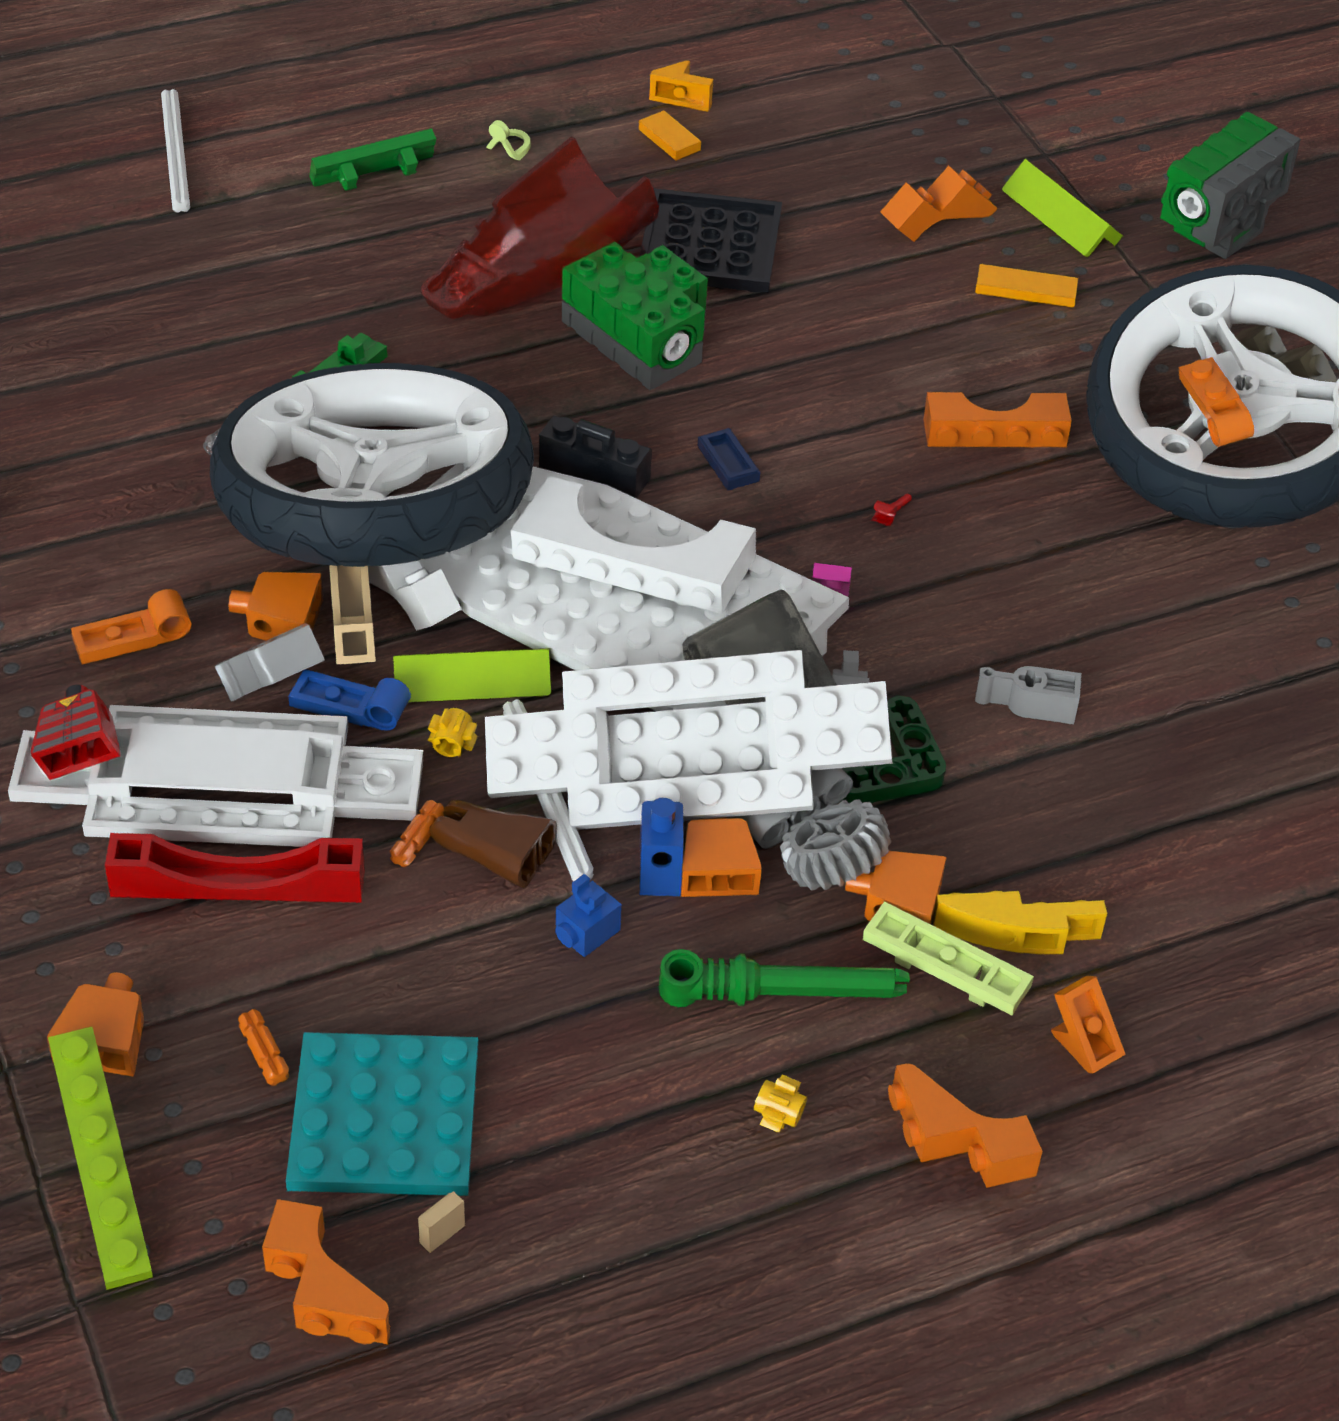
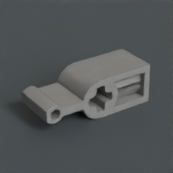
M304 623L214 666L230 701H234L257 689L274 684L325 661L309 624Z
M1034 666L1020 667L1014 673L995 671L990 667L980 668L975 702L979 704L996 703L1008 705L1014 714L1025 718L1074 724L1080 699L1082 673Z

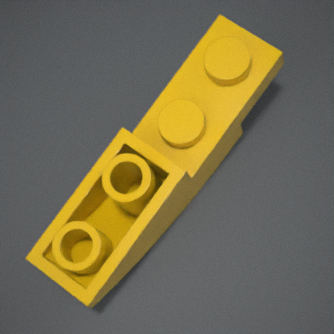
M1019 891L950 893L937 895L932 922L933 926L957 938L994 949L1029 954H1063L1066 941L1101 939L1107 910L1104 900L1022 904Z

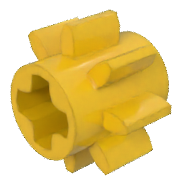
M444 709L442 716L433 715L427 728L431 732L428 741L432 742L434 749L443 756H461L463 749L472 751L478 737L475 734L477 723H473L472 717L462 709Z
M783 1074L780 1078H777L776 1083L765 1080L754 1105V1111L761 1113L763 1116L760 1123L761 1126L780 1133L781 1129H784L785 1124L794 1128L797 1126L808 1098L798 1092L801 1082Z

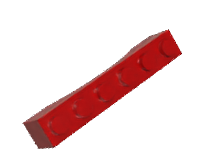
M110 833L105 861L110 897L362 903L365 867L363 839L319 838L305 846L284 853L254 857H232L190 850L170 843L154 834Z

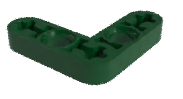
M894 696L887 700L890 739L898 757L892 758L893 764L843 768L853 780V786L843 800H846L848 803L854 800H860L862 803H874L933 791L943 785L946 772L945 760L919 705L912 698ZM902 717H907L906 725L903 726L904 720ZM909 738H916L921 740L924 745L914 748L908 746L904 741ZM923 760H925L924 765L926 769H921ZM884 774H893L899 777L900 781L890 784L884 782L880 777Z

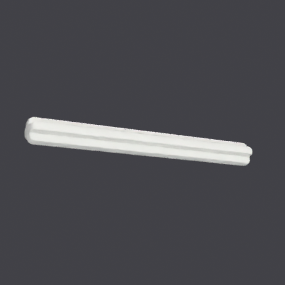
M165 89L161 93L172 208L177 213L180 211L187 212L190 209L179 97L175 89L170 91Z
M518 699L512 702L507 701L503 705V715L527 713L523 702ZM562 793L537 794L546 818L557 822L555 839L572 880L575 881L583 874L587 875L591 880L594 875L593 866L577 828L569 827V810Z

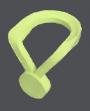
M500 120L494 121L489 126V133L493 139L486 148L491 150L500 141L508 155L519 161L530 150V137L522 130L509 129ZM507 137H520L523 139L524 144L514 151Z

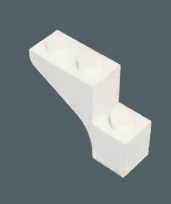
M419 561L385 566L368 565L369 582L386 591L399 602L409 616L416 631L431 627L462 609L442 569L427 573L425 567L422 568Z

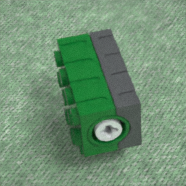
M1248 111L1237 120H1231L1219 133L1211 134L1199 147L1194 146L1182 159L1172 162L1167 171V188L1161 199L1163 206L1160 219L1173 225V231L1202 247L1205 246L1206 249L1224 259L1229 258L1263 232L1269 206L1277 198L1282 197L1288 192L1301 138L1278 128Z
M613 242L563 267L562 322L568 327H572L578 335L590 344L595 345L601 353L613 362L618 363L620 368L634 379L641 381L642 385L651 391L702 363L708 278L664 245L659 246L649 254L636 258L630 252L627 253L623 250V247L618 243Z

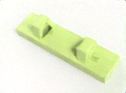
M885 901L864 929L863 940L894 955L895 963L907 969H910L911 965L963 990L969 994L970 1001L984 1007L985 1003H988L1013 1015L1033 983L1034 976ZM980 970H981V975H980V978H979V980H978V979H976V976L978 975V973H979Z

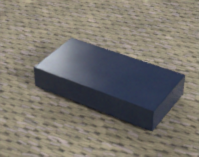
M730 428L698 437V448L727 491L760 481L759 469Z

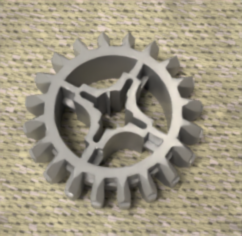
M842 800L837 805L829 803L826 808L821 810L815 809V813L803 816L802 821L798 824H793L790 827L791 832L783 836L784 842L781 844L780 849L782 852L781 857L784 861L783 864L788 875H791L793 881H797L800 887L808 886L810 890H816L822 886L824 890H828L832 885L838 884L842 887L844 882L849 880L856 881V877L863 873L869 874L870 867L879 865L882 862L881 857L889 852L888 846L891 843V839L883 814H880L879 809L874 808L871 802L862 803L860 800H854L848 803L846 800Z

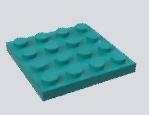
M304 1032L286 1175L287 1191L447 1195L454 1191L458 1196H468L478 1037Z

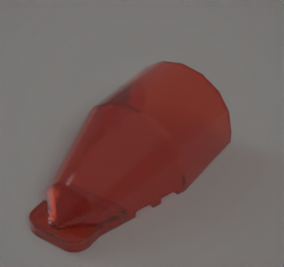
M571 136L497 196L492 203L494 210L486 220L484 218L478 220L475 224L477 229L475 234L469 241L462 240L443 266L423 283L421 293L429 306L444 316L455 319L466 314L485 317L562 288L563 267L613 242L623 247L658 218L659 204L650 180L646 176L642 177L617 198L593 171L576 139Z

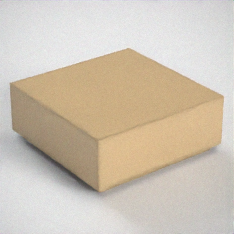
M454 1191L447 1194L418 1218L419 1242L429 1253L465 1226L464 1201Z

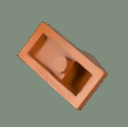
M1085 976L1054 994L1064 1022L1051 1029V1032L1088 1073L1093 1074L1126 1055L1096 976Z

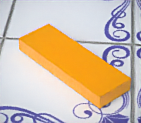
M980 264L975 293L1074 307L1078 278Z

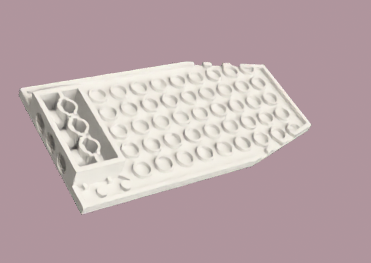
M463 463L454 465L428 488L453 479L466 471L468 467ZM537 467L532 468L530 484L519 506L501 526L465 547L445 552L443 555L419 560L422 568L425 567L427 573L442 569L456 599L461 604V610L469 617L534 650L549 649L550 658L575 671L802 650L805 674L827 652V630L849 609V597L757 554L722 614L514 559L511 529L548 476L583 484V519L594 530L615 541L643 547H664L686 543L707 533V531L608 485ZM757 697L649 708L655 711L766 702V698Z

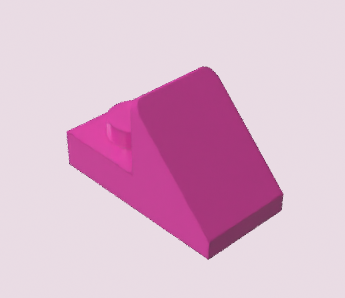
M814 563L812 578L813 581L848 597L852 567Z

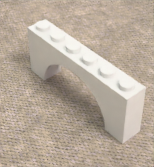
M553 476L547 477L511 529L514 559L720 614L723 613L756 558V528L721 519L712 530L703 536L673 546L643 547L610 539L594 530L582 517L584 514L583 484Z

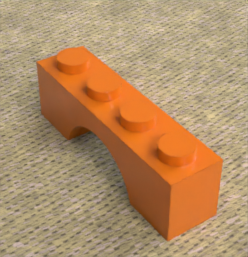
M927 392L923 418L928 447H1067L1072 422L1066 393H1031L1027 402L1016 409L992 411L973 404L962 392Z

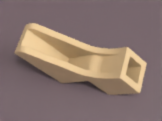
M329 565L336 665L376 662L368 566Z

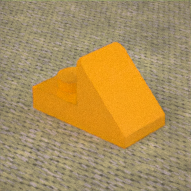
M683 61L652 70L650 74L649 100L709 112L712 106L713 79L690 75V61Z

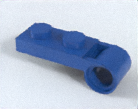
M305 669L302 671L288 697L290 707L320 715L348 716L349 723L388 731L395 728L411 698V693L404 683L394 678H384L379 681L376 688Z

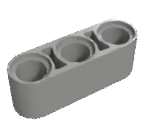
M842 768L812 770L814 810L736 816V819L742 818L747 821L752 838L762 848H772L783 841V836L791 832L790 827L793 824L800 823L803 816L815 813V809L821 810L826 808L829 803L836 805L843 800L850 792L853 780Z

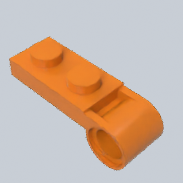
M1213 357L1197 360L1191 364L1178 367L1179 379L1206 417L1209 434L1216 447L1254 436V425L1249 410Z
M165 589L156 592L150 597L148 609L72 627L71 633L78 656L83 665L180 639L188 634L192 623L181 595L175 590Z

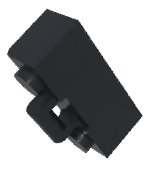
M553 415L539 434V467L605 484L636 499L651 479L652 449L639 445L632 439L616 438L615 431L583 419L575 423L568 417Z

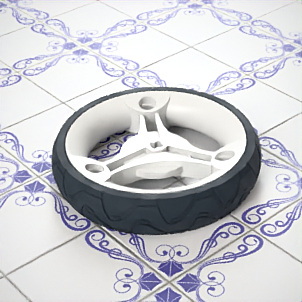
M1231 265L1228 267L1207 268L1203 271L1199 270L1171 279L1159 285L1158 288L1150 290L1130 305L1111 325L1110 331L1102 338L1090 368L1087 383L1088 389L1086 391L1087 412L1098 448L1106 462L1128 486L1150 503L1167 512L1171 511L1174 515L1202 524L1243 528L1245 526H1248V528L1265 527L1295 521L1297 518L1302 519L1315 514L1339 501V379L1337 382H1325L1293 375L1278 359L1268 354L1245 348L1230 331L1232 324H1255L1291 332L1318 346L1331 358L1339 369L1338 289L1305 274L1301 275L1299 272L1259 265ZM1217 341L1224 352L1218 355L1212 346V343ZM1168 345L1181 348L1196 347L1201 360L1213 357L1249 410L1254 425V436L1250 438L1264 436L1277 430L1285 423L1293 422L1331 424L1333 433L1310 452L1296 459L1276 465L1236 468L1205 463L1203 460L1218 447L1214 445L1209 430L1197 441L1193 440L1203 429H1208L1206 417L1189 392L1188 400L1192 414L1177 430L1165 427H1150L1140 407L1139 390L1141 379L1152 360Z
M404 363L356 364L338 368H327L295 376L292 379H286L273 384L272 387H267L242 402L238 408H235L228 415L215 439L210 458V480L220 509L235 529L245 538L268 551L270 550L284 557H292L296 560L322 565H343L349 567L385 566L443 555L445 552H451L474 543L488 535L487 533H491L501 526L514 513L526 493L531 480L534 453L527 424L514 404L493 386L481 380L478 381L476 378L466 374L432 366ZM400 426L420 429L376 430L363 427ZM301 456L316 463L319 477L326 484L334 488L317 489L303 493L275 481L268 476L265 470L267 467L279 465ZM459 463H463L468 467L460 475L440 485L413 493L386 497L395 489L415 482L423 474Z

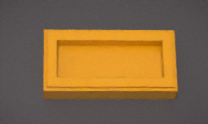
M663 110L639 120V130L675 161L701 151V141L666 111Z

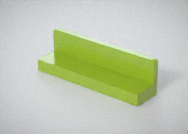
M1024 159L1002 188L1007 195L1085 257L1091 255L1103 238L1115 246L1123 237L1116 229L1026 159Z
M549 649L393 655L394 679L401 681L409 688L411 693L409 702L548 696L551 694Z

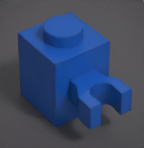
M583 874L572 882L573 895L556 907L555 933L562 944L566 947L574 948L579 954L586 957L621 930L622 904L593 880L590 882V878Z

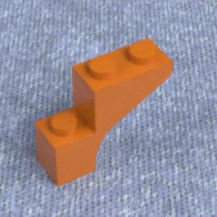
M948 165L927 190L922 186L916 190L906 182L880 212L900 232L915 242L925 230L941 220L989 217L998 208L989 200L993 194L981 183H977L964 169L958 173Z
M902 1064L896 1066L893 1084L888 1087L889 1100L893 1110L900 1111L904 1120L903 1133L906 1143L909 1147H915L920 1162L968 1152L971 1167L974 1172H980L986 1188L1037 1176L1043 1151L1027 1115L1014 1118H991L977 1114L915 1065Z
M277 1199L262 1246L265 1271L273 1272L275 1275L286 1279L301 1277L293 1302L296 1328L303 1329L307 1333L316 1336L333 1334L349 1337L351 1340L361 1344H371L373 1342L388 1344L390 1325L387 1302L329 1258L321 1247L325 1233L323 1207Z

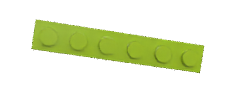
M93 1027L48 1037L106 1290L153 1278Z

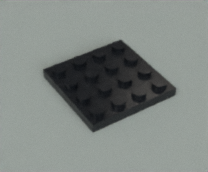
M654 188L640 256L649 254L654 249L664 245L707 277V286L769 293L782 202Z

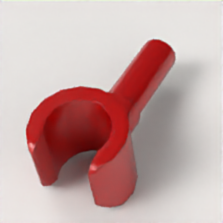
M907 493L891 504L877 500L873 508L876 512L871 521L891 526L899 509L912 500L911 495Z

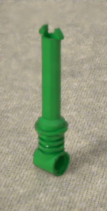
M678 949L667 953L662 959L658 989L664 1002L675 1007L689 1006L696 1000H702V995H706L707 1000H712L713 995H717V1000H723L724 995H727L728 1001H734L738 1006H744L745 1001H753L759 995L893 998L907 994V984H895V982H909L910 976L908 972L902 969H895L894 972V968L759 965L754 959L746 958L745 953H739L735 958H729L728 963H724V958H718L717 963H714L713 958H707V963H703V958L698 957L690 950ZM684 976L688 978V980L680 981L674 979L673 977Z

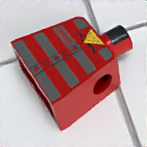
M72 685L67 688L65 698L46 704L41 709L31 747V756L49 780L120 757L121 752L113 717L95 690H88V688L82 685Z

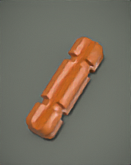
M433 800L425 802L419 810L420 814L414 817L400 836L402 840H398L391 848L390 860L394 864H399L404 868L412 863L416 857L414 853H418L430 838L429 830L433 822L438 817L444 816L443 811L445 807L441 803H436Z
M256 1009L242 1013L238 1017L239 1028L243 1036L248 1039L247 1044L259 1068L263 1069L262 1073L267 1083L275 1086L280 1082H285L289 1078V1068L284 1058L279 1055L281 1052L267 1026H264L265 1021L261 1013Z

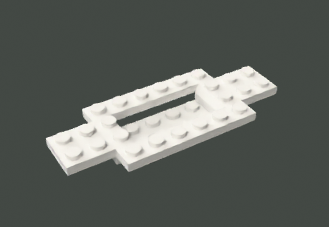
M802 650L562 672L564 710L485 717L487 792L489 797L499 798L568 792L569 827H576L577 830L641 825L642 803L654 801L658 798H668L673 802L682 803L683 821L814 810L812 770L893 764L886 682L805 688ZM757 697L766 698V702L610 716L606 712Z
M110 705L109 711L115 725L121 752L120 757L49 780L31 756L35 731L23 730L8 788L10 801L87 805L82 825L84 836L110 838V833L154 834L170 841L302 847L319 838H332L335 817L412 821L417 815L423 768V750L346 746L348 716ZM132 786L292 794L293 804L130 796Z

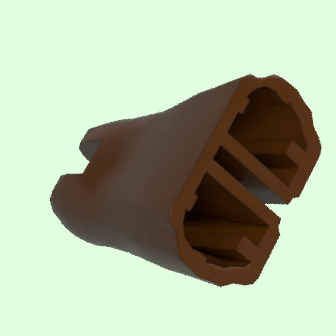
M451 800L444 808V816L438 817L429 830L431 837L442 847L476 861L495 874L525 889L535 876L537 864H543L553 850L557 822L548 818L505 812L466 801Z

